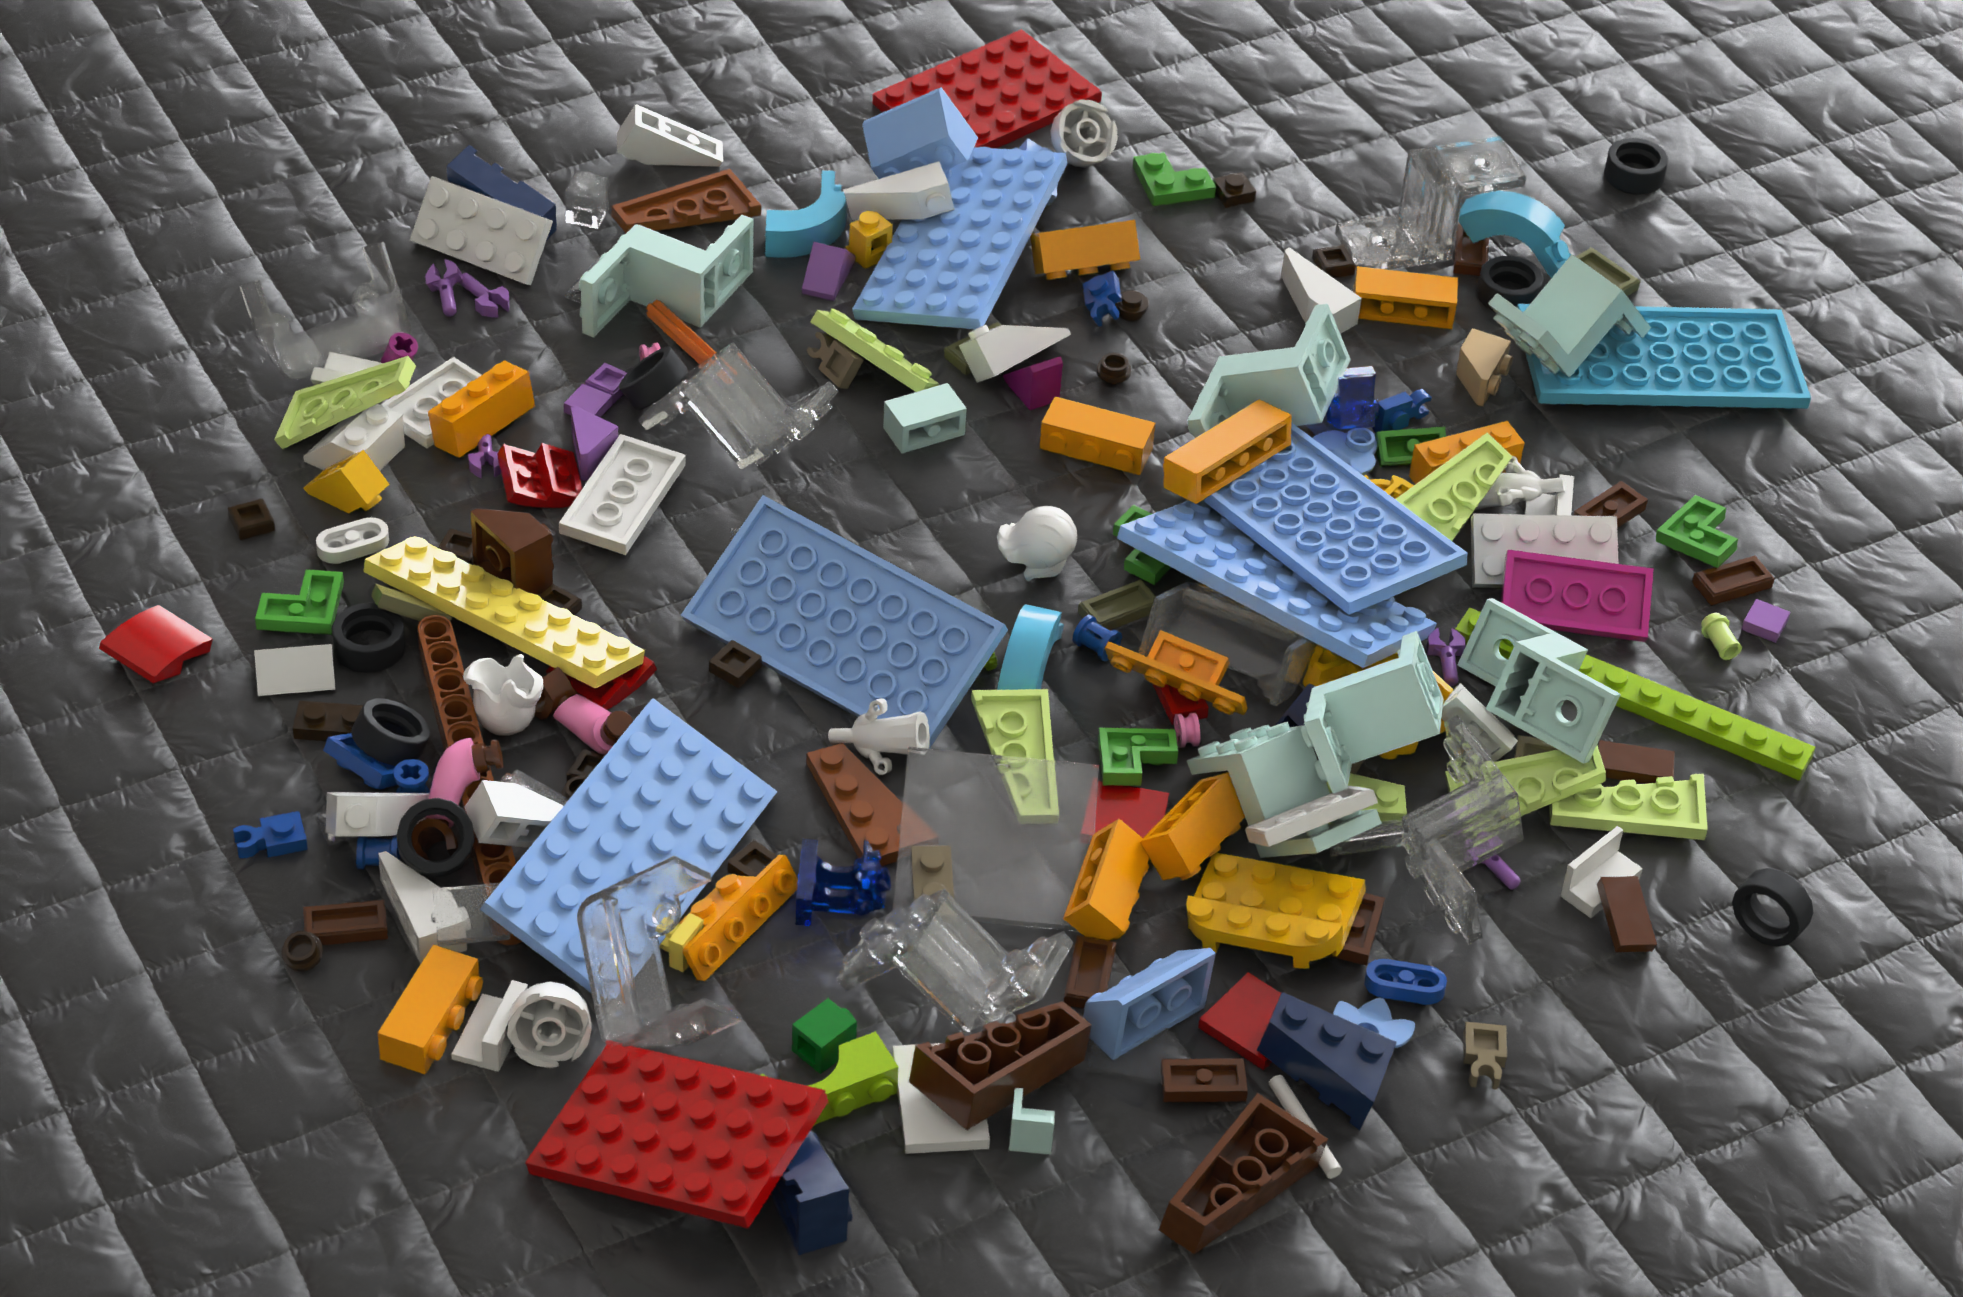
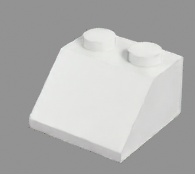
M379 404L339 422L303 456L304 462L324 470L364 450L379 471H381L405 447L403 415Z

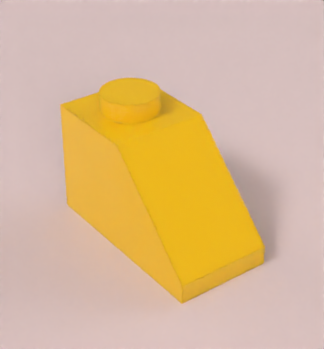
M361 450L325 468L304 487V490L307 494L346 513H350L361 507L364 511L374 507L382 500L379 494L390 484L366 452Z

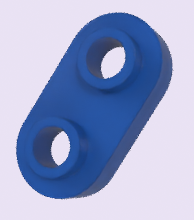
M1377 959L1368 964L1364 985L1370 993L1377 997L1429 1005L1438 1003L1443 999L1447 978L1441 970L1433 966L1390 959Z

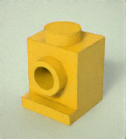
M865 211L860 214L859 220L850 223L849 245L845 246V249L854 254L855 261L864 269H867L879 262L887 245L892 243L893 225L879 213Z

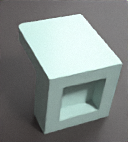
M1015 1088L1009 1151L1051 1155L1055 1111L1022 1108L1023 1088Z

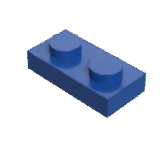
M352 733L327 738L323 751L336 759L339 766L352 770L362 777L366 785L375 789H385L386 787L397 785L393 776L395 766L382 763L368 756L357 746L352 738Z

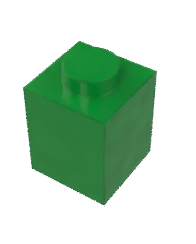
M827 998L792 1024V1051L818 1073L822 1074L838 1061V1046L856 1039L857 1021L849 1010L840 1008Z

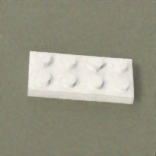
M431 176L410 241L518 282L531 285L553 221Z
M620 434L560 520L559 534L626 555L685 467L686 455Z
M1473 514L1471 516L1472 587L1502 588L1507 550L1618 564L1617 516Z

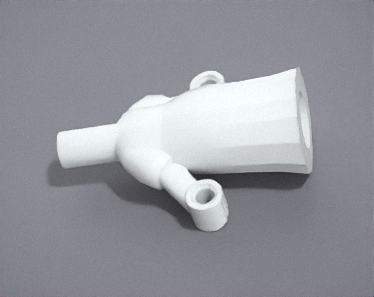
M1513 456L1505 468L1506 473H1502L1475 510L1509 506L1520 501L1530 502L1544 493L1565 492V478L1541 479L1534 472L1525 470L1519 464L1517 458Z
M880 698L870 703L867 713L858 716L852 728H831L828 738L831 744L853 743L856 750L862 756L871 760L875 772L879 775H884L892 770V761L887 757L882 758L880 752L925 757L930 745L928 719L925 713L921 711L903 716L877 719L878 715L887 711V701Z

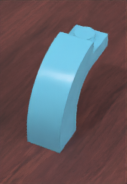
M822 170L821 194L814 204L792 211L767 210L765 257L790 258L811 254L813 242L830 245L838 239L846 226L847 203L844 192H841V184H835V171Z
M1510 191L1481 193L1466 199L1456 216V219L1473 243L1495 235H1507L1524 242L1534 252L1550 278L1556 274L1571 256L1567 244L1559 237L1565 227L1564 223L1547 206L1526 195Z
M1027 604L1022 607L1008 642L997 690L1041 689L1051 648L1054 642L1061 639L1064 627V624L1060 623L1062 612Z

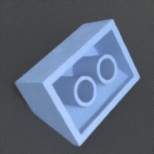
M942 87L869 118L862 124L871 169L879 179L938 161L943 171L966 162L978 139Z
M1211 948L1176 951L1164 959L1159 958L1155 960L1148 968L1134 976H1126L1118 985L1109 990L1094 994L1084 1006L1083 1018L1092 1024L1089 1038L1112 1060H1115L1204 1009L1216 953Z

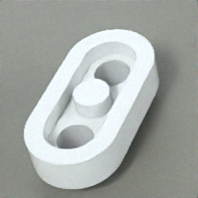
M363 518L322 531L317 536V555L324 562L339 564L377 553L387 547L389 532L387 524L378 518Z

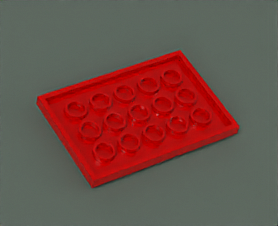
M1021 29L873 93L872 104L880 111L885 112L942 87L977 135L978 139L974 147L996 149L1052 124L1055 117L1067 105L1075 101L1093 100L1096 103L1101 102L1102 91Z
M609 1041L525 1164L531 1175L749 1229L829 1101L823 1089Z

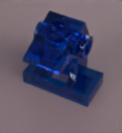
M1372 366L1347 368L1343 377H1338L1337 393H1335L1326 412L1328 423L1333 424L1334 428L1342 430L1375 427V420L1379 419V404L1377 399H1374L1376 372Z
M802 839L796 894L795 925L811 926L813 911L866 915L872 911L885 908L886 892L891 889V878L888 869L882 867L878 861L881 860L880 851H873L869 842L864 840L863 856L856 859L851 866L837 867L829 865L818 856V840ZM831 888H836V889H849V890H839V891H836V890H831Z

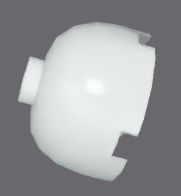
M1075 101L1067 105L1053 121L1051 142L1055 152L1066 153L1067 163L1073 166L1088 167L1097 164L1114 151L1118 140L1115 121L1111 122L1106 114L1108 112L1107 109L1095 101Z
M554 982L535 984L520 993L512 1004L507 1027L508 1039L515 1047V1053L521 1059L534 1066L546 1068L558 1067L559 1063L557 1061H567L571 1057L572 1061L580 1057L589 1044L591 1019L587 1004L579 993L564 984Z

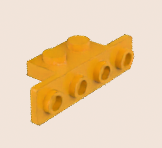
M1160 630L1147 657L1109 641L1105 646L1110 664L1122 672L1130 673L1131 670L1143 674L1144 678L1154 685L1164 687L1165 684L1178 688V692L1184 697L1194 701H1198L1199 698L1212 702L1214 708L1228 715H1233L1234 712L1245 715L1248 709L1244 696L1219 686L1230 664L1229 658L1162 630Z
M778 855L756 877L738 876L736 874L724 876L718 880L716 887L704 899L699 900L691 907L689 913L702 918L704 925L703 929L688 942L682 952L697 980L706 981L800 887V882L786 855ZM688 914L679 922V924H681L684 921Z

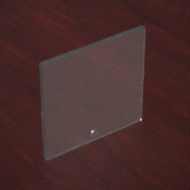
M908 747L901 824L897 826L900 840L892 914L914 916L910 858L911 846L951 845L955 920L1077 931L1063 917L1092 836L1095 833L1099 765Z

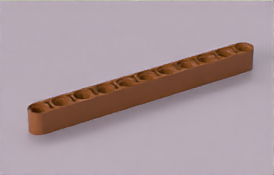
M440 615L425 617L418 624L419 653L444 751L455 742L466 738H471L474 744L483 743L468 684L463 679L464 668L452 624L446 617ZM491 768L490 771L480 773L479 781H474L466 787L459 804L462 809L465 810L464 806L482 780L494 781ZM474 832L471 856L482 899L485 902L515 866L516 861L512 846L479 843ZM487 915L494 940L503 945H515L522 942Z

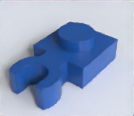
M1112 270L1083 283L1085 305L1097 326H1102V318L1106 314L1110 313L1114 320L1118 319L1119 311L1114 304L1122 301L1119 278Z
M1419 389L1410 396L1403 392L1377 402L1372 429L1377 432L1401 430L1407 427L1410 418L1420 419L1429 414V410L1422 404L1431 401L1432 397L1424 389Z
M299 811L260 818V827L257 828L241 825L233 829L239 858L252 857L259 850L266 849L268 857L308 850Z

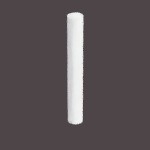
M1282 1075L1274 1076L1269 1081V1086L1285 1111L1318 1132ZM1326 1144L1319 1165L1326 1176L1331 1179L1337 1177L1342 1172V1168Z

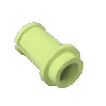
M1712 613L1703 619L1701 633L1705 638H1710L1719 652V656L1723 660H1730L1736 657L1741 652L1742 646L1729 629L1727 617L1719 613Z

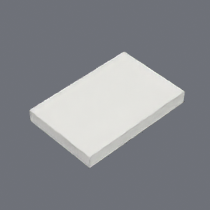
M452 357L408 386L404 392L391 397L380 405L402 414L404 434L428 449L434 445L428 411L441 403L445 398L450 397L465 387L469 382L480 377L481 374L455 357Z
M1348 786L1345 790L1330 793L1246 827L1245 832L1249 843L1270 847L1377 804L1378 801L1374 790Z
M941 1043L931 1044V1046H935ZM915 1045L893 1046V1059L899 1066L897 1094L905 1154L989 1149L990 1137L987 1119L968 1130L964 1129L909 1083Z

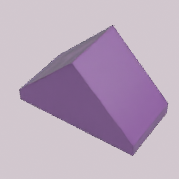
M813 242L802 286V294L834 301L855 262V255L843 248Z
M578 406L571 407V434L581 481H586L592 476L618 438V426Z

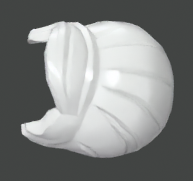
M1040 506L1026 512L1016 524L1001 525L997 533L998 548L1008 562L1026 565L1024 571L1026 581H1031L1033 578L1055 577L1063 570L1067 557L1076 547L1077 529L1071 517L1062 509L1053 506Z
M522 654L513 657L510 665L507 667L500 665L492 658H483L472 662L464 671L463 679L468 685H472L474 689L473 705L477 720L485 729L495 735L505 736L521 732L530 725L534 718L535 705L541 697L544 686L543 679L524 663V656Z

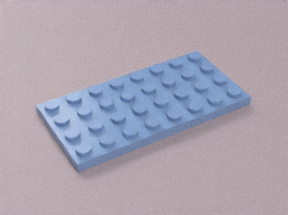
M974 147L966 162L944 170L955 210L925 219L901 220L892 236V243L887 245L852 309L855 320L977 329L985 325L1068 164L1066 153Z
M1291 423L1290 446L1203 500L1348 615L1467 565L1468 553L1293 423Z
M762 495L681 614L685 622L721 642L728 644L731 640H734L761 655L762 664L856 717L867 713L870 703L880 698L887 701V711L878 715L877 719L903 716L919 711L924 712L929 724V749L1008 631L1004 623Z
M1203 500L1197 504L1186 501L1120 526L1117 539L1362 668L1397 653V650L1401 648L1402 636L1417 631L1421 641L1427 639L1435 630L1437 624L1426 618V614L1423 611L1413 607H1405L1395 602L1394 597L1348 615Z
M652 698L492 892L480 910L612 1008L666 936L657 931L659 926L666 918L676 922L679 921L777 791Z

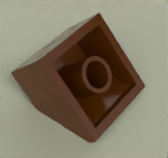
M479 508L471 511L474 565L482 567L484 571L500 579L510 581L515 589L520 588L536 595L541 594L553 584V536L545 524H540L530 513Z

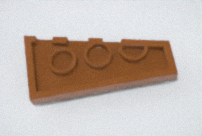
M731 169L612 206V217L625 233L635 224L658 231L738 219L741 215L747 217L761 216V204Z
M843 743L807 753L806 764L865 871L910 858L911 846H938L939 839Z

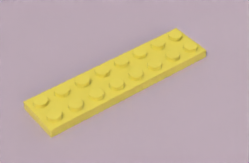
M410 537L365 559L364 573L420 599L555 669L559 667L563 673L595 689L643 664L645 650L631 644L628 639L617 637L601 629L599 625L587 622L571 614L567 609L558 608L542 600L539 595L528 593L520 588L516 589L510 581L500 579L484 571L480 566L471 565L457 558L455 554L443 551L429 544L423 538Z

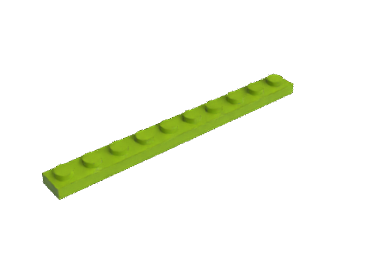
M1470 607L1455 628L1465 637L1466 645L1481 614L1480 611ZM1502 639L1499 644V652L1502 657L1509 659L1514 646L1508 639ZM1587 654L1579 668L1581 673L1621 694L1615 706L1799 781L1815 751V746Z

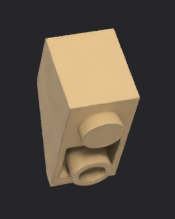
M1472 328L1460 348L1456 375L1477 405L1484 406L1490 394L1496 395L1501 383V375L1506 376L1510 370L1513 356L1508 355L1511 341Z

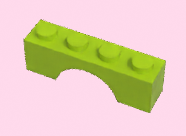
M876 1031L839 1045L838 1063L833 1072L822 1081L808 1085L825 1090L829 1101L815 1124L836 1116L847 1115L854 1109L872 1102H881L897 1093L899 1066Z

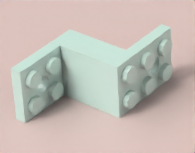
M741 215L732 225L726 227L723 235L714 244H710L706 251L635 224L580 279L582 333L594 338L630 300L644 306L653 303L655 300H660L682 321L701 328L753 273L754 219Z
M1571 254L1524 312L1498 293L1488 303L1496 313L1493 319L1505 328V333L1516 341L1515 344L1529 356L1532 354L1540 359L1539 362L1553 374L1560 370L1569 378L1614 324L1624 333L1629 335L1633 331L1642 338L1651 329L1650 325L1623 290L1573 254Z
M1315 305L1295 347L1219 356L1188 417L1189 432L1197 438L1258 399L1291 414L1292 423L1296 426L1322 423L1351 360L1329 305Z
M1493 598L1486 600L1457 664L1459 667L1496 686L1486 710L1583 764L1590 761L1621 695L1579 671L1588 649ZM1502 639H1508L1514 646L1509 659L1502 657L1499 652V644ZM1565 700L1573 702L1577 708V716L1573 721L1566 720L1561 713V707Z
M1417 631L1402 636L1401 648L1397 650V659L1312 688L1309 702L1306 703L1305 725L1301 726V732L1307 747H1314L1319 760L1315 761V766L1321 782H1328L1332 793L1348 788L1352 764L1440 734L1444 699Z
M1288 722L1272 727L1264 725L1251 730V727L1239 730L1229 735L1231 739L1221 744L1219 741L1198 748L1200 755L1187 760L1192 775L1228 770L1248 826L1330 794L1327 784L1322 783L1315 766V761H1318L1313 747H1307L1302 736L1301 726L1289 727ZM1377 809L1359 810L1270 847L1255 845L1260 858L1319 853L1382 823Z

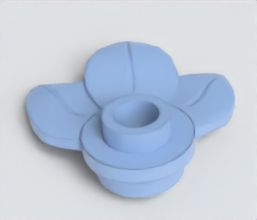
M1355 427L1350 429L1348 433L1330 430L1313 437L1314 440L1362 475L1370 472L1375 466L1374 454L1377 450V442L1374 433L1367 428Z
M1381 997L1365 1003L1359 1009L1347 1002L1339 1001L1333 1013L1336 1016L1396 1041L1395 1048L1405 1045L1411 1039L1415 1029L1414 1021L1405 1019L1392 1020L1389 1007L1385 999Z

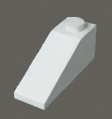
M636 104L617 131V152L630 160H637L646 165L720 167L723 162L721 141Z
M939 161L843 190L851 220H859L860 214L865 211L877 212L886 220L925 219L955 210L949 183Z
M1291 248L1284 250L1281 277L1305 324L1315 305L1328 304L1340 334L1357 325L1361 297Z
M986 324L969 332L970 340L960 344L959 347L978 383L997 376L1066 338L1071 333L1068 328L1000 325L989 330Z
M482 780L464 806L473 824V830L479 843L529 848L563 807V805L518 784Z
M327 792L325 832L334 836H397L400 820L407 810L418 802L429 799L430 793Z
M387 851L378 853L381 882L420 964L433 945L458 953L466 951V933L471 932V925L465 909L458 910L452 895Z

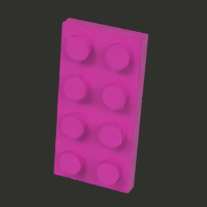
M1507 550L1501 603L1551 630L1646 642L1649 630L1654 568Z

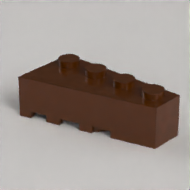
M1061 1001L1018 1014L1016 1021L1005 1024L995 1021L983 1025L982 1031L964 1036L962 1032L946 1036L945 1043L931 1046L929 1042L915 1045L909 1083L964 1129L968 1130L1014 1102L1015 1088H1023L1024 1097L1083 1062L1092 1024Z
M1257 1093L1169 1201L1159 1231L1191 1253H1197L1317 1168L1329 1139Z

